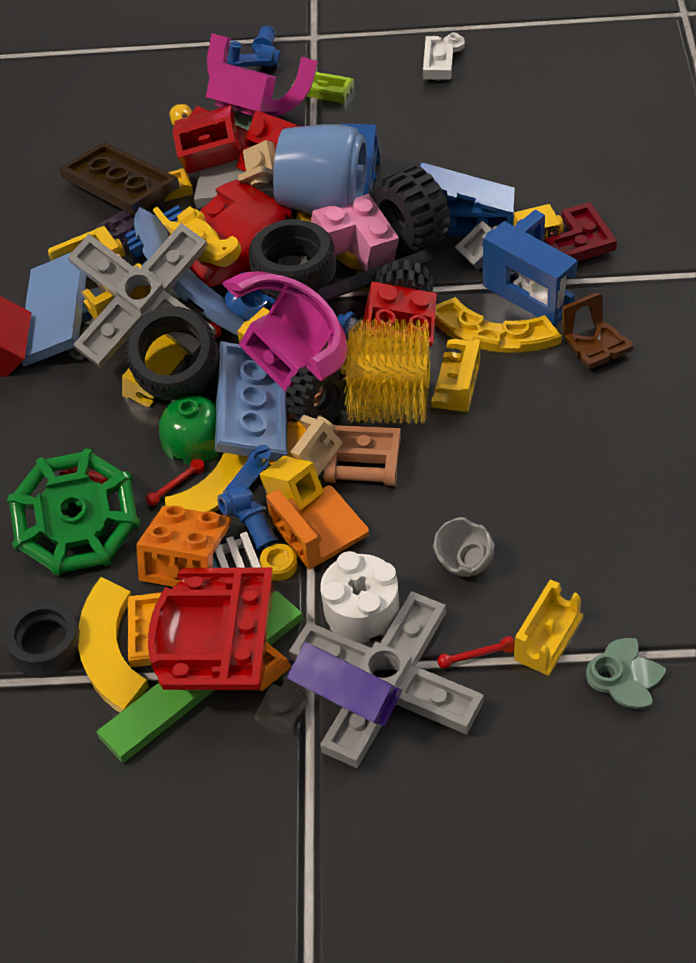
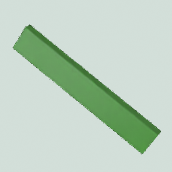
M275 591L272 595V612L269 615L266 641L269 645L274 644L303 620L302 612L278 591ZM158 683L96 731L97 735L108 749L122 763H125L215 690H163Z

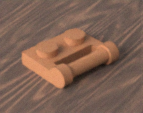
M334 425L335 430L333 432L343 443L324 468L325 483H336V480L384 482V486H396L401 428ZM338 461L385 464V468L338 466Z

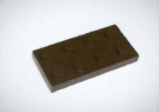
M106 142L59 167L63 179L132 215L137 213L139 207L146 210L147 207L167 198L170 193L180 188L178 177Z

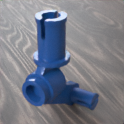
M262 26L260 28L258 37L252 43V50L255 54L240 55L242 44L238 41L230 42L227 64L238 67H277L280 50L273 47V40L276 35L275 30L270 26Z
M259 445L256 451L249 455L247 462L225 488L223 494L217 497L218 506L224 516H235L239 518L241 523L246 524L257 551H262L278 541L265 515L267 512L266 507L254 501L252 492L249 489L259 474L266 470L269 465L268 458L271 455V450L268 451L270 448L267 445Z

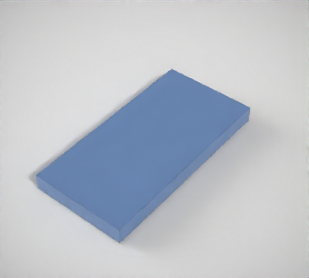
M71 253L31 269L25 309L31 312L25 359L21 362L24 367L73 348V344L79 338L84 301L81 291L85 290L86 275L69 262L67 257Z
M220 341L217 369L215 451L249 456L252 452L256 451L259 445H267L270 448L268 451L271 450L269 460L277 461L281 457L287 456V392L239 344Z

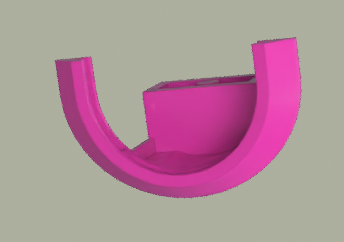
M211 33L207 54V68L210 78L206 97L214 99V105L219 107L232 105L235 110H241L242 113L253 116L255 111L258 110L275 117L297 107L309 93L314 81L318 61L301 57L297 77L291 89L282 98L272 99L276 76L227 64L231 38Z
M259 271L242 273L223 282V285L236 298L258 289L281 291L269 313L251 322L239 346L285 392L287 386H294V383L290 380L293 375L296 377L300 376L297 370L301 367L310 370L322 381L338 371L343 365L347 355L345 333L332 308L314 290L294 279Z

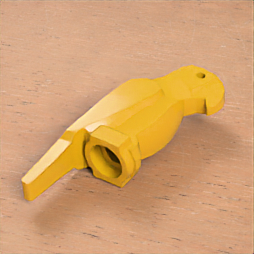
M189 206L177 215V222H172L168 220L158 207L154 208V213L170 235L182 223L207 241L208 248L197 259L198 261L227 267L240 255L241 246L238 239L230 236L228 239L220 240L215 230L206 223L204 214L197 209Z

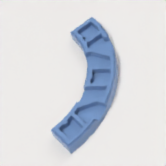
M139 207L134 218L135 234L137 239L142 241L144 245L142 251L147 260H149L169 235L167 229L157 216ZM188 269L171 289L185 302L191 299L204 309L202 315L237 336V330L240 329L245 320L231 312L226 306L225 299Z

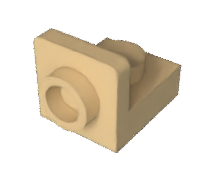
M265 140L243 150L246 172L238 175L240 183H248L260 189L267 187L269 182L273 181L276 153L274 142Z
M303 415L299 421L307 430L291 450V454L297 459L313 462L319 476L343 442L333 432L335 427L327 419L321 416L315 419Z

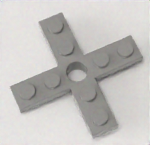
M181 223L140 269L138 266H131L88 234L67 258L73 266L115 298L73 344L75 349L101 369L127 340L133 325H136L137 320L144 317V314L149 313L151 310L155 311L156 308H166V306H180L189 309L168 292L208 248L207 241ZM144 285L151 288L148 296L143 299L135 300L130 298V293L138 286ZM209 324L210 328L212 329L213 334L215 335V334H216L215 328ZM181 332L165 334L193 357H196L200 352V342L193 336Z
M412 591L381 643L375 642L372 648L307 622L289 650L290 660L295 661L304 642H307L372 675L377 669L383 667L395 669L397 671L395 675L380 679L403 690L396 705L466 735L484 703V694L416 667L446 614V605ZM342 707L320 744L321 752L358 768L382 725L373 723Z

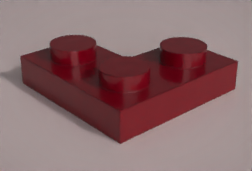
M591 202L563 209L561 219L568 231L545 238L546 244L578 261L616 251L617 248L616 238Z

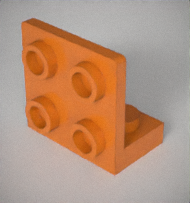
M331 485L322 488L323 493L301 511L293 499L287 500L279 489L266 495L271 524L309 570L369 536V528Z
M177 505L163 506L137 543L139 581L174 587L181 581L178 579L177 573L182 568H213V553L229 529L231 517L219 515L212 511L201 512L184 509Z

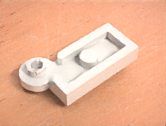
M450 33L443 41H441L439 36H426L423 79L437 81L451 79L453 52H458L465 46V40L457 33Z

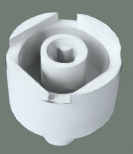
M351 551L344 552L326 570L322 577L321 596L324 616L332 632L358 643L370 642L369 638L380 634L381 637L386 635L400 611L398 580L395 568L390 563L372 555L356 554Z

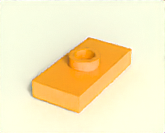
M161 593L128 596V662L130 667L151 665L148 651V631L154 607Z

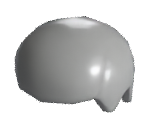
M458 517L445 522L436 532L433 544L437 558L443 567L452 574L462 577L476 576L483 572L493 559L495 547L486 528L482 524L478 525L470 522L465 517Z

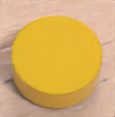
M286 544L270 545L260 555V566L273 568V581L286 580L293 576L297 570L296 553Z

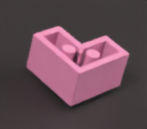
M369 194L357 197L354 204H349L347 207L327 206L312 211L311 222L321 226L330 234L334 243L335 256L352 251L364 271L395 260L399 237Z

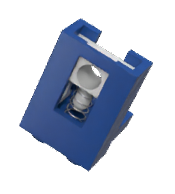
M535 209L528 216L520 219L515 226L504 221L485 235L482 243L483 286L536 317L545 315L555 326L562 320V307L575 301V294L566 290V276L573 279L577 275L578 260L544 243L545 214Z

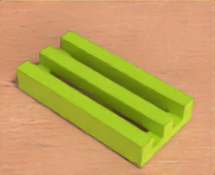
M316 72L312 87L306 97L345 104L346 97H349L350 90L354 88V79Z

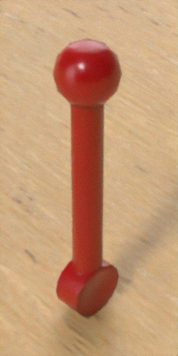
M194 459L189 469L157 492L148 493L145 498L146 503L150 506L157 505L160 497L194 473H202L205 470L204 461Z
M508 636L503 638L498 644L451 656L441 654L437 659V664L442 669H448L452 663L502 650L505 653H511L515 648V639Z

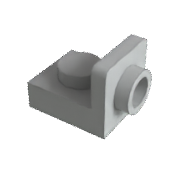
M483 221L455 246L457 251L477 270L483 266V238L489 231L497 227L494 226L491 229Z

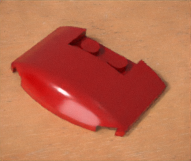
M238 179L215 189L217 195L200 212L204 214L206 223L215 230L220 240L228 239L230 236L238 239L241 246L240 255L227 267L196 260L189 269L208 287L222 284L243 271L245 273L251 272L249 247L253 238L270 224L285 220L286 217L291 219V209L278 205L275 199L248 183H240Z
M182 568L177 573V577L181 581L172 589L165 587L154 607L149 624V658L159 685L163 690H260L265 673L264 659L269 615L272 612L273 568Z

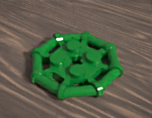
M85 448L83 452L47 459L40 457L35 460L37 464L16 491L8 495L6 501L10 506L14 534L12 546L17 552L22 551L52 571V575L62 576L65 572L100 565L107 567L112 564L110 560L133 529L139 528L140 518L136 514L131 485L133 477L130 472L121 471L94 454L93 449ZM78 467L76 473L55 477V471ZM93 469L108 480L103 484L95 483L88 474ZM45 477L48 482L42 495L39 493L36 498L30 496ZM118 492L121 512L110 511L108 495ZM70 503H76L78 508H82V511L73 518H70L69 515H63V511L69 509ZM34 509L37 525L28 529L25 510ZM109 522L118 525L102 547L97 538L104 535ZM42 536H45L53 544L57 545L54 554L35 542ZM90 544L94 551L67 557L68 548Z

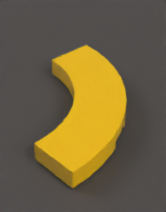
M456 297L436 304L435 325L441 331L454 339L469 341L480 339V349L522 353L547 349L561 344L562 335L545 315L529 320L504 321L501 324L484 320V316L465 307Z
M223 453L218 465L204 480L186 491L165 497V504L167 506L177 505L184 509L201 512H216L220 509L217 502L218 495L223 494L225 488L244 466L249 456Z
M100 577L87 597L81 612L78 648L82 664L94 689L105 702L121 713L139 699L148 689L149 685L145 678L138 675L126 663L118 647L117 636L120 622L128 607V596H132L131 591Z

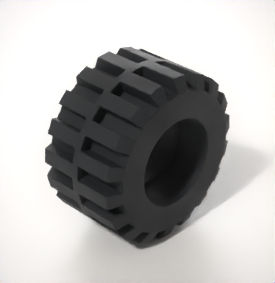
M416 165L407 166L373 184L370 196L399 237L397 245L399 253L413 254L442 239L447 234V227L450 226V219L448 217L450 211L446 203V197L443 195L440 185L435 182L434 177L430 173H426L425 169L422 167L417 168Z

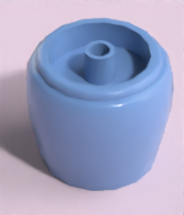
M321 124L283 129L278 138L274 161L273 185L276 203L312 215V211L327 206L347 207L349 204L353 205L357 197L363 196L365 187L367 146L364 135L360 134L354 127L338 124Z

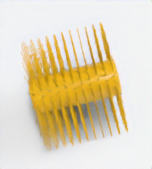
M361 318L360 338L359 322L358 331L355 328V335L354 328L352 327V343L350 329L349 349L347 345L348 356L346 355L347 362L345 366L349 414L351 403V415L352 410H354L356 417L357 407L358 418L359 402L360 419V410L362 414L364 401L366 423L367 400V422L369 402L372 422V402L373 423L374 406L375 420L377 413L379 414L380 423V402L381 422L382 411L383 418L385 417V408H382L384 406L386 407L388 423V404L389 421L390 415H392L393 421V404L396 423L397 403V418L399 419V406L401 423V408L402 420H404L406 400L405 415L407 408L408 424L409 406L410 422L412 410L413 419L415 410L417 424L418 402L421 422L422 406L425 423L428 389L430 390L429 383L431 377L430 353L428 354L429 345L425 330V320L422 334L418 319V337L417 321L416 332L414 329L413 335L411 319L410 339L408 323L407 343L404 319L402 339L401 328L399 335L398 319V338L395 319L394 335L391 334V331L394 333V323L392 330L390 324V340L388 321L387 329L384 322L385 339L383 321L382 335H380V327L378 325V340L377 320L375 334L374 319L373 342V320L371 339L369 319L368 336L367 319L366 335L365 323L364 330H361ZM426 320L427 334H428V339H429L428 323H427V320Z

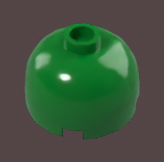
M191 395L174 400L165 408L159 421V436L162 449L169 458L173 459L174 456L178 459H183L184 464H191L194 459H201L205 463L217 457L220 453L215 451L216 404L203 396Z

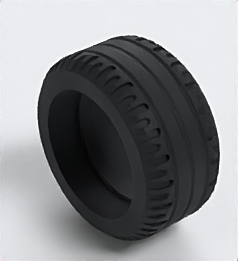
M299 219L275 222L258 232L249 247L251 272H268L285 276L308 286L318 294V289L330 285L335 276L336 260L333 240L324 228L315 223ZM290 255H303L312 258L305 263L292 266L273 263L282 257ZM259 289L262 293L273 299H277L281 292L273 289Z
M180 306L156 308L155 311L151 310L149 313L144 314L145 316L137 320L136 325H133L130 330L125 347L126 361L136 382L150 395L164 400L169 399L173 401L199 393L214 377L219 360L217 343L209 324L196 312ZM181 332L193 336L200 342V353L191 367L179 374H157L149 370L145 365L147 350L162 335Z

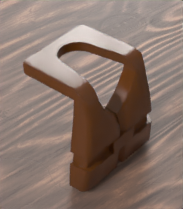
M599 292L562 307L563 337L577 358L581 359V363L588 369H593L607 363L610 358L614 360L633 351L634 343L627 337H623L621 332L603 320V296ZM583 306H589L591 318L596 328L593 337L573 333L575 314Z

